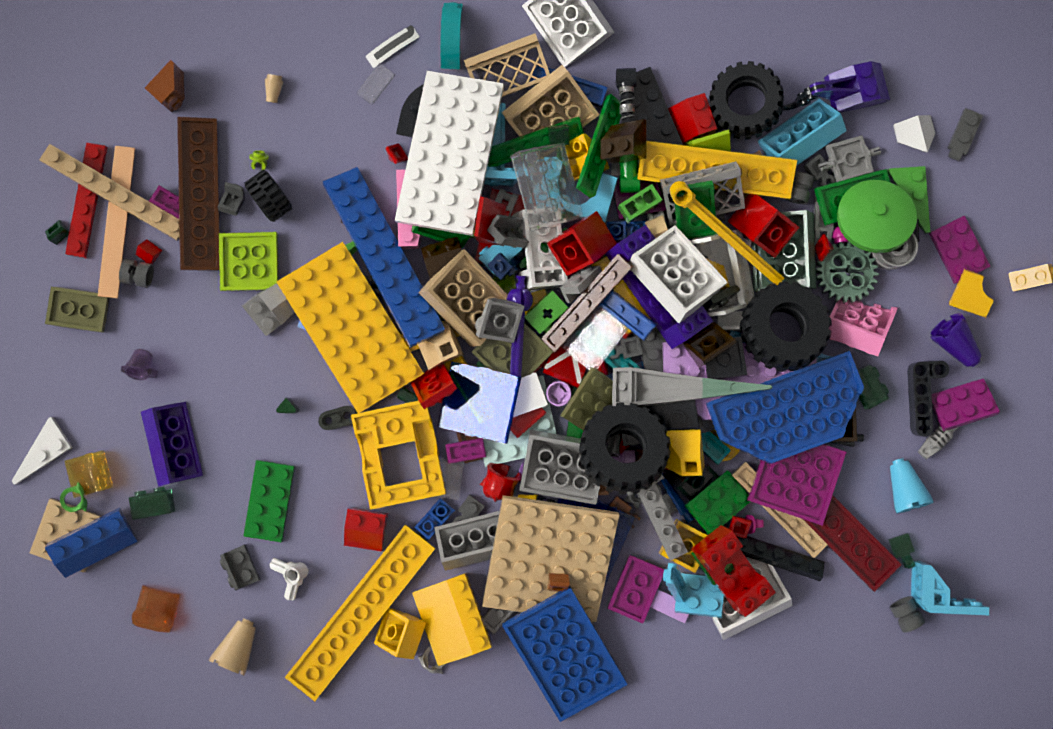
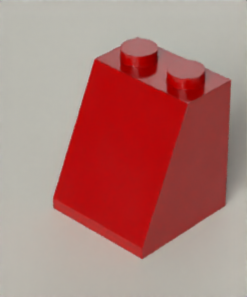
M749 194L744 200L745 208L736 210L728 222L775 258L799 229V226L760 196Z
M597 211L547 242L566 276L594 263L617 244Z

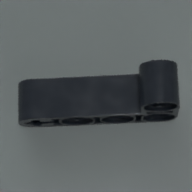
M944 361L914 362L907 369L910 429L915 436L926 437L933 432L931 379L943 378L948 375L949 365ZM918 365L922 368L921 375H917L915 372V368ZM936 365L941 367L939 375L934 370ZM918 385L923 387V392L920 395L916 391ZM919 404L924 406L922 414L917 410ZM918 417H924V420H918ZM919 426H924V430H919Z

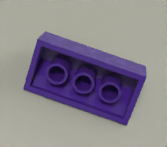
M186 401L141 411L158 487L203 476Z

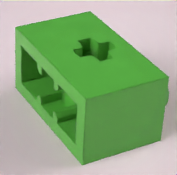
M653 184L619 204L618 210L627 224L658 206L662 202V198Z
M551 290L525 314V318L539 334L542 332L547 333L553 326L552 322L557 318L559 319L566 312L568 306ZM552 309V311L550 312L552 316L543 317V310Z

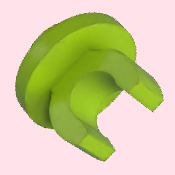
M255 150L249 155V159L253 160L251 163L252 169H255L256 163L259 162L262 164V170H265L267 167L266 160L269 159V155L265 154V151Z

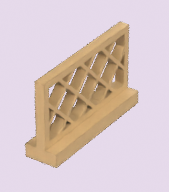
M536 33L464 60L470 78H474L473 71L481 69L486 71L483 80H486L490 73L499 77L498 83L501 79L511 83L508 90L503 92L502 97L536 85L550 75ZM537 48L539 53L536 62L526 58L528 51ZM516 55L522 58L518 68L508 64L512 56ZM524 60L534 64L530 74L520 70ZM496 62L504 65L500 75L490 71L492 65ZM536 66L544 68L546 76L537 78L532 74ZM506 67L516 70L512 81L502 77ZM519 72L528 76L526 83L523 85L515 83Z

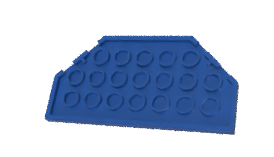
M848 351L760 383L771 385L773 388L770 390L727 395L706 403L720 441L771 464L843 437L864 385L851 352Z

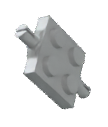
M863 136L827 145L825 148L829 161L819 163V167H822L820 171L831 168L836 182L874 172L871 157L880 155L881 150L880 147L869 149L865 145Z

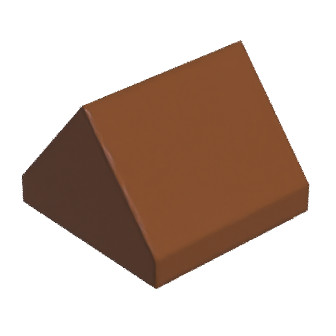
M549 573L547 590L563 591L569 588L568 574Z

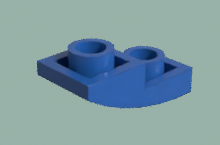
M626 221L607 222V228L615 241H622L643 227L647 221H633L629 224Z
M440 498L414 529L425 539L429 540L435 533L434 527L441 526L455 510Z

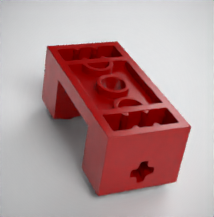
M720 525L691 550L733 609L747 617L776 592L766 577L757 573L740 550L743 545L734 532ZM732 563L733 570L730 573H726V565Z

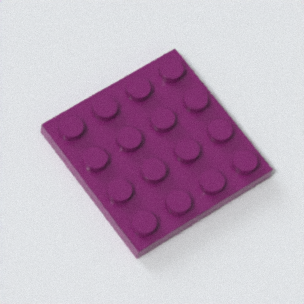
M822 444L771 464L760 460L747 500L823 526L846 451Z

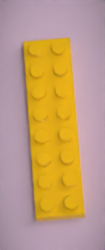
M646 140V158L639 161L637 179L660 182L661 179L736 161L741 170L740 177L743 193L791 199L797 160ZM736 178L729 179L725 186L732 189L737 183ZM713 183L714 189H717L718 185Z

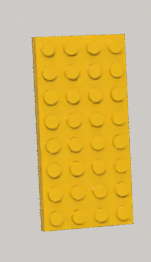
M344 242L339 243L276 281L357 413L364 411L424 374Z

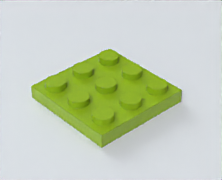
M277 232L219 233L220 291L265 290L277 283L276 281L279 280Z

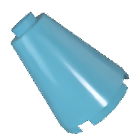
M904 458L892 461L893 465L890 466L896 514L933 503L932 496L908 460L904 461Z

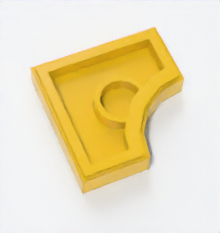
M964 269L949 301V305L986 318L994 300L983 291L982 283L984 276Z

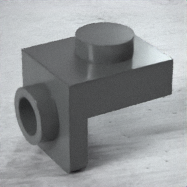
M226 182L224 185L225 192L218 205V211L237 216L245 199L244 188L238 184Z

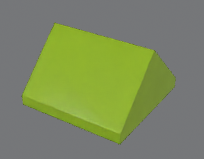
M725 130L686 142L685 144L686 146L731 151L730 132Z

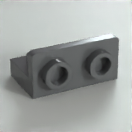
M245 544L220 555L221 567L227 571L229 576L227 577L228 583L231 588L234 587L235 591L260 580Z

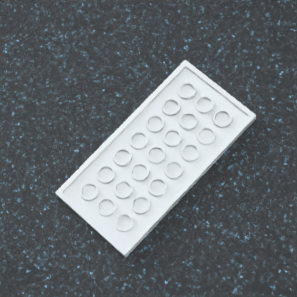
M427 71L395 222L473 236L479 200L482 195L504 89L503 83Z

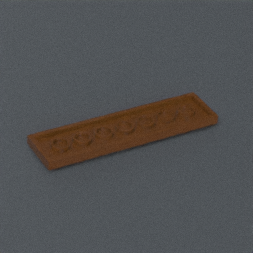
M177 117L180 271H219L217 118Z

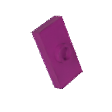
M159 185L149 202L179 219V197Z
M483 438L445 445L448 464L487 457Z

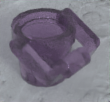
M136 349L126 365L121 367L122 373L135 380H146L149 377L157 378L158 374L157 370L150 368L153 359L152 354L144 349Z

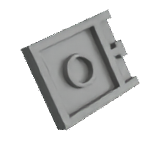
M662 475L657 482L664 479ZM653 482L650 488L646 490L644 488L641 489L638 495L671 561L688 553L656 486L657 482Z

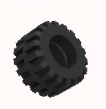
M263 169L244 182L245 188L270 221L275 222L292 210V204L268 171Z

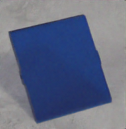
M451 361L449 374L458 389L454 390L450 396L443 398L437 427L464 433L470 437H480L507 444L521 376L494 371L488 367H476Z

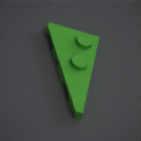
M925 166L887 169L888 175L892 177L895 184L902 188L913 200L920 229L924 231V234L930 233Z

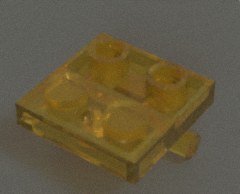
M104 451L92 452L64 461L71 487L76 486L79 482L85 491V495L113 488ZM72 492L74 498L81 496L79 493Z

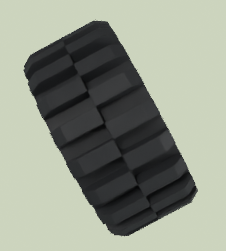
M741 61L736 63V67L730 65L726 67L725 73L721 71L717 75L718 80H714L712 83L709 103L713 118L719 129L729 130L730 134H734V138L740 139V136H745L746 140L751 139L752 135H756V138L762 136L764 131L768 133L772 130V125L778 123L779 116L782 115L784 91L783 86L780 85L779 77L774 76V71L771 68L766 70L765 65L762 63L756 66L754 61H748V64L742 65ZM743 86L755 87L762 91L765 96L764 106L754 114L739 115L733 112L728 104L729 96L733 91Z

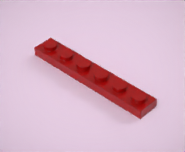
M86 142L83 163L103 174L107 147ZM78 184L65 254L86 258L98 195Z

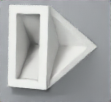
M918 115L893 125L897 143L928 152L935 136L931 115Z

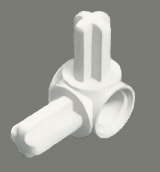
M273 558L269 566L272 570L283 574L287 582L284 597L286 600L293 601L296 598L298 587L302 585L303 579L308 575V568L301 562L286 563Z

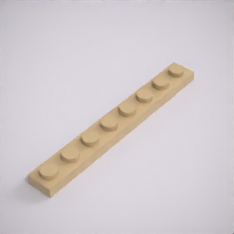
M48 145L39 159L40 162L178 241V218L53 145Z

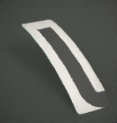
M410 25L366 55V58L372 67L375 68L392 54L418 39L419 35L413 26Z

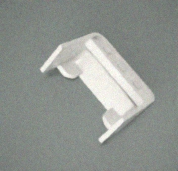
M733 230L744 241L742 233L739 230ZM718 234L689 240L692 244H696V248L703 256H708V260L724 265L729 286L737 285L740 289L736 295L729 299L726 305L720 308L717 305L707 311L709 316L725 315L745 308L754 297L748 261ZM725 288V289H723V290H720V291H718L716 294H718V293H720V292H722V291H724V290H726V289H728V288Z

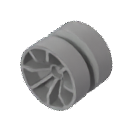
M912 234L909 240L898 249L885 253L871 252L870 258H875L876 260L873 263L884 270H894L905 266L915 258L918 252L917 238Z

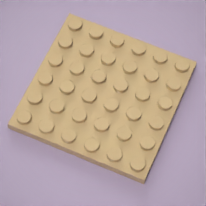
M503 495L482 606L524 612L560 592L547 590L549 573L568 574L570 586L591 622H597L619 513Z

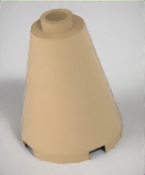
M244 618L242 622L238 620L210 656L209 661L213 663L216 660L215 663H218V666L237 674L240 671V674L244 676L247 671L256 630L253 627L254 623Z

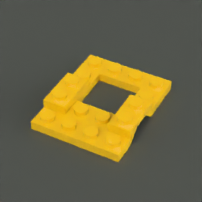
M419 401L351 415L354 433L360 447L362 472L370 510L447 494L429 407L423 409ZM415 441L423 479L386 486L380 448Z

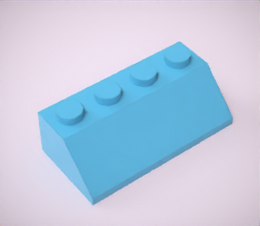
M819 98L758 140V144L767 156L796 159L798 165L847 130L841 113Z

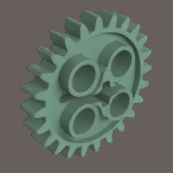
M849 241L845 246L843 242H840L838 247L833 244L834 249L822 262H816L820 266L816 268V273H820L816 280H821L818 287H825L822 293L829 292V299L833 295L836 296L835 302L842 298L843 304L848 299L851 303H854L855 297L858 301H861L863 299L862 295L867 297L869 295L868 291L874 290L871 284L878 282L874 279V277L879 275V273L874 272L878 265H872V262L876 259L869 258L871 252L865 254L864 250L858 249L856 246L851 247ZM839 259L842 265L836 266L833 260ZM853 260L859 261L861 267H855ZM845 269H847V273H851V274H849V275L847 276L846 272H843V271H844ZM833 277L839 278L841 284H834ZM852 279H857L860 283V286H854L852 284Z

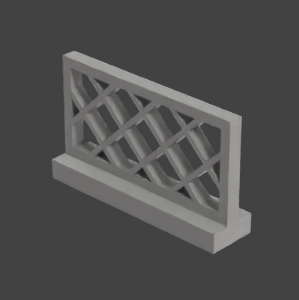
M737 162L661 179L660 183L669 225H676V219H672L675 204L669 200L668 194H670L669 191L672 184L677 181H683L689 185L712 180L713 183L717 184L718 188L714 192V197L721 205L718 209H715L716 215L744 209L745 202L740 177L741 170ZM736 178L737 183L732 189L725 186L729 179ZM722 188L730 192L724 200L717 197ZM733 195L739 197L740 201L739 204L735 205L727 202Z

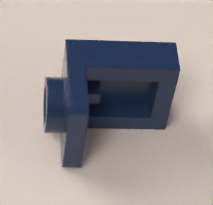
M498 253L488 264V267L499 279H502L507 275L511 277L518 271L517 266L521 261L517 256L508 260L502 253Z

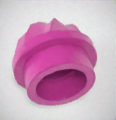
M837 226L832 233L834 243L848 242L839 226Z

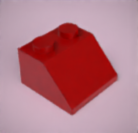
M705 93L687 98L668 108L683 144L712 135L717 130Z
M348 508L344 526V546L382 552L388 513Z

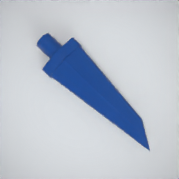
M662 473L664 478L661 480L662 484L679 511L680 516L683 515L686 522L689 523L694 518L685 507L686 504Z

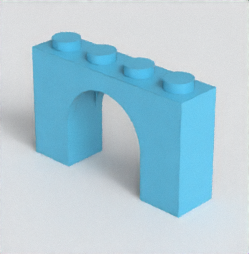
M543 157L531 202L536 203L535 207L559 208L560 214L564 215L565 212L572 213L571 217L581 220L583 217H587L597 211L605 223L618 177L603 173L594 197L583 204H570L560 196L558 191V180L563 162Z

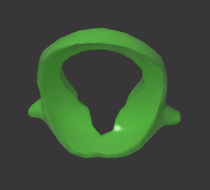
M79 482L76 486L64 489L61 493V506L68 512L87 511L88 503L84 497L85 491ZM69 492L81 495L82 500L76 507H69L65 503V496Z

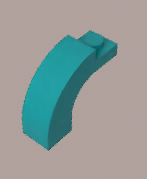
M450 2L444 3L442 7L441 69H460L463 4Z

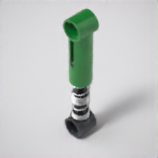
M636 68L616 69V87L619 89V96L621 97L619 104L620 114L622 115L620 121L622 123L633 121V116H635L633 115L635 113L632 93H634L637 81ZM638 160L620 163V193L640 192V180L637 179Z

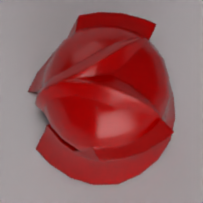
M489 463L487 465V475L479 484L483 486L485 496L493 499L494 502L501 501L503 495L513 497L515 486L521 481L522 474L520 472L514 478L507 477L510 469L509 465Z

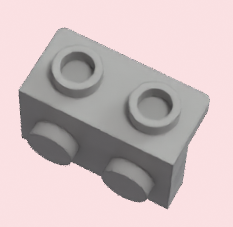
M588 265L578 270L560 287L567 303H572L602 272L600 266Z

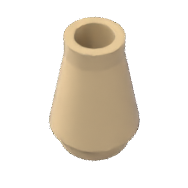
M267 74V79H265L266 102H278V97L284 83L282 76Z

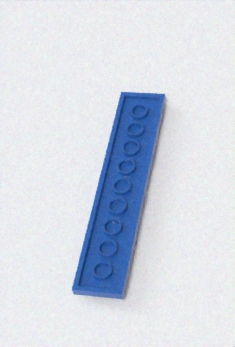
M358 167L323 181L327 194L409 347L411 348L445 332V328L435 309L418 293L423 287L402 248L398 246L395 235Z

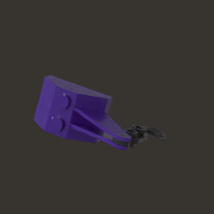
M869 61L828 74L824 77L825 81L809 85L810 87L805 88L804 92L797 94L794 102L783 105V110H791L811 103V100H815L818 97L829 99L831 107L839 113L886 103L890 100L881 63Z

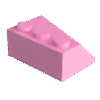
M840 298L830 315L832 325L829 327L832 331L830 340L838 341L868 354L879 356L898 308L884 309L879 304L866 306L861 301L851 303L849 299L843 304L842 298Z

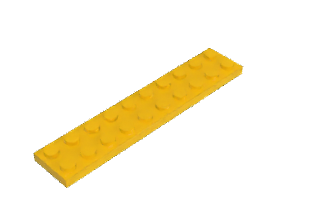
M405 524L285 678L313 701H316L432 554L435 547Z

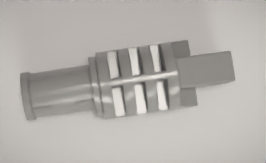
M939 426L926 439L918 453L923 458L928 459L940 451L953 438V433L959 427L943 432L941 426Z

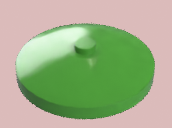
M867 180L852 186L843 195L837 210V222L844 237L854 246L868 252L885 253L898 249L909 240L916 227L917 211L911 197L899 186L882 180Z

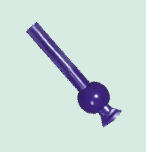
M516 275V289H511L506 299L524 305L516 337L511 345L510 377H521L525 311H528L533 303L531 292L525 289L524 280L526 276Z

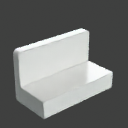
M743 311L717 315V324L725 331H743L740 329Z

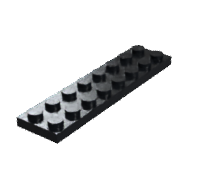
M651 67L636 72V87L634 88V93H632L635 106L633 121L646 119L647 141L683 145ZM656 182V183H657V186H658V188H659V191H660V193H661V195H662V198H663V200H664L663 190H662V187H661V183H660V182ZM668 194L669 200L674 202L671 195ZM675 211L672 214V219H676Z

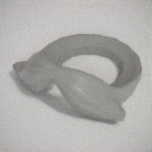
M429 646L422 656H418L421 666L430 673L443 674L442 669L446 664L440 666L436 664L432 668L428 667V656L432 650V647Z

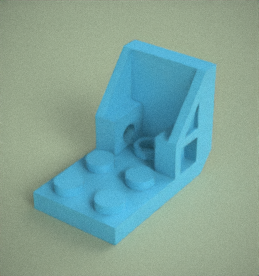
M912 561L911 596L919 608L929 613L989 615V607L982 605V602L976 601V599L964 598L963 601H959L956 598H950V589L932 565L921 561Z

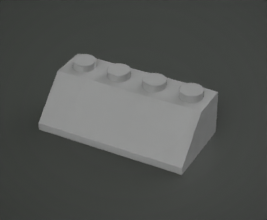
M500 511L434 527L441 563L445 571L491 559Z

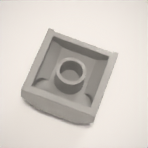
M488 299L482 316L475 323L476 335L480 338L514 343L524 305L503 299Z

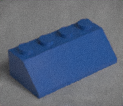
M119 507L47 543L45 549L54 566L66 578L138 542Z

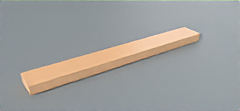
M115 146L111 180L131 191L135 148ZM108 202L98 297L118 299L120 289L119 271L123 262L128 212L111 202Z

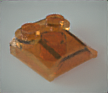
M142 585L136 609L132 614V624L157 632L170 633L181 594Z

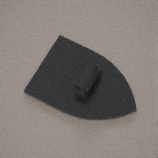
M424 84L416 88L404 102L396 134L413 138Z

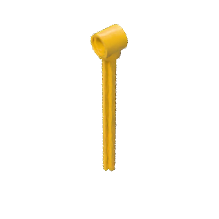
M677 181L672 184L669 192L675 204L683 208L688 207L772 283L778 285L782 282L784 277L695 198L696 194L690 190L685 182ZM679 191H685L683 196L677 197Z

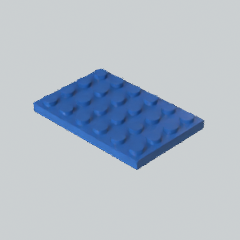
M571 586L567 590L552 595L502 623V627L560 722L628 685Z

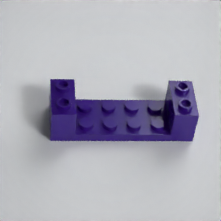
M644 225L617 243L605 254L610 262L617 254H621L629 262L634 253L656 238L649 228ZM632 271L623 279L650 319L657 324V329L671 349L687 341L713 322L707 311L701 306L685 320L678 323Z

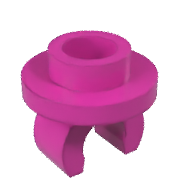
M751 514L745 516V519L752 520L748 534L755 533L756 528L764 527L763 519H754Z

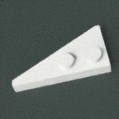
M54 417L48 418L13 477L12 482L14 485L19 484L73 448Z

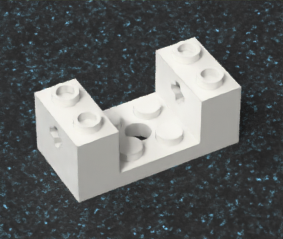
M559 208L524 209L512 215V217H518L523 220L518 231L529 241L525 248L527 269L519 272V276H526L524 280L525 289L531 291L561 287L568 280V277L549 246L547 253H544L540 248L541 243L547 244V242L562 233Z

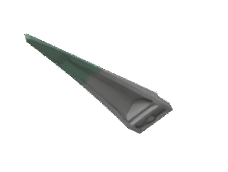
M633 367L613 368L612 406H616V403L624 402V405L635 403L637 407L770 390L773 387L771 385L702 378Z

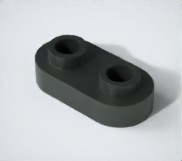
M342 406L323 412L319 416L318 423L324 430H333L352 424L351 417L349 419L344 417L345 412H349L351 415L357 414V412L351 406ZM331 417L332 423L327 424L326 418Z

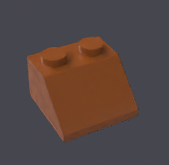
M170 60L147 84L145 89L169 111L173 112L181 107L182 101L185 99L184 72Z

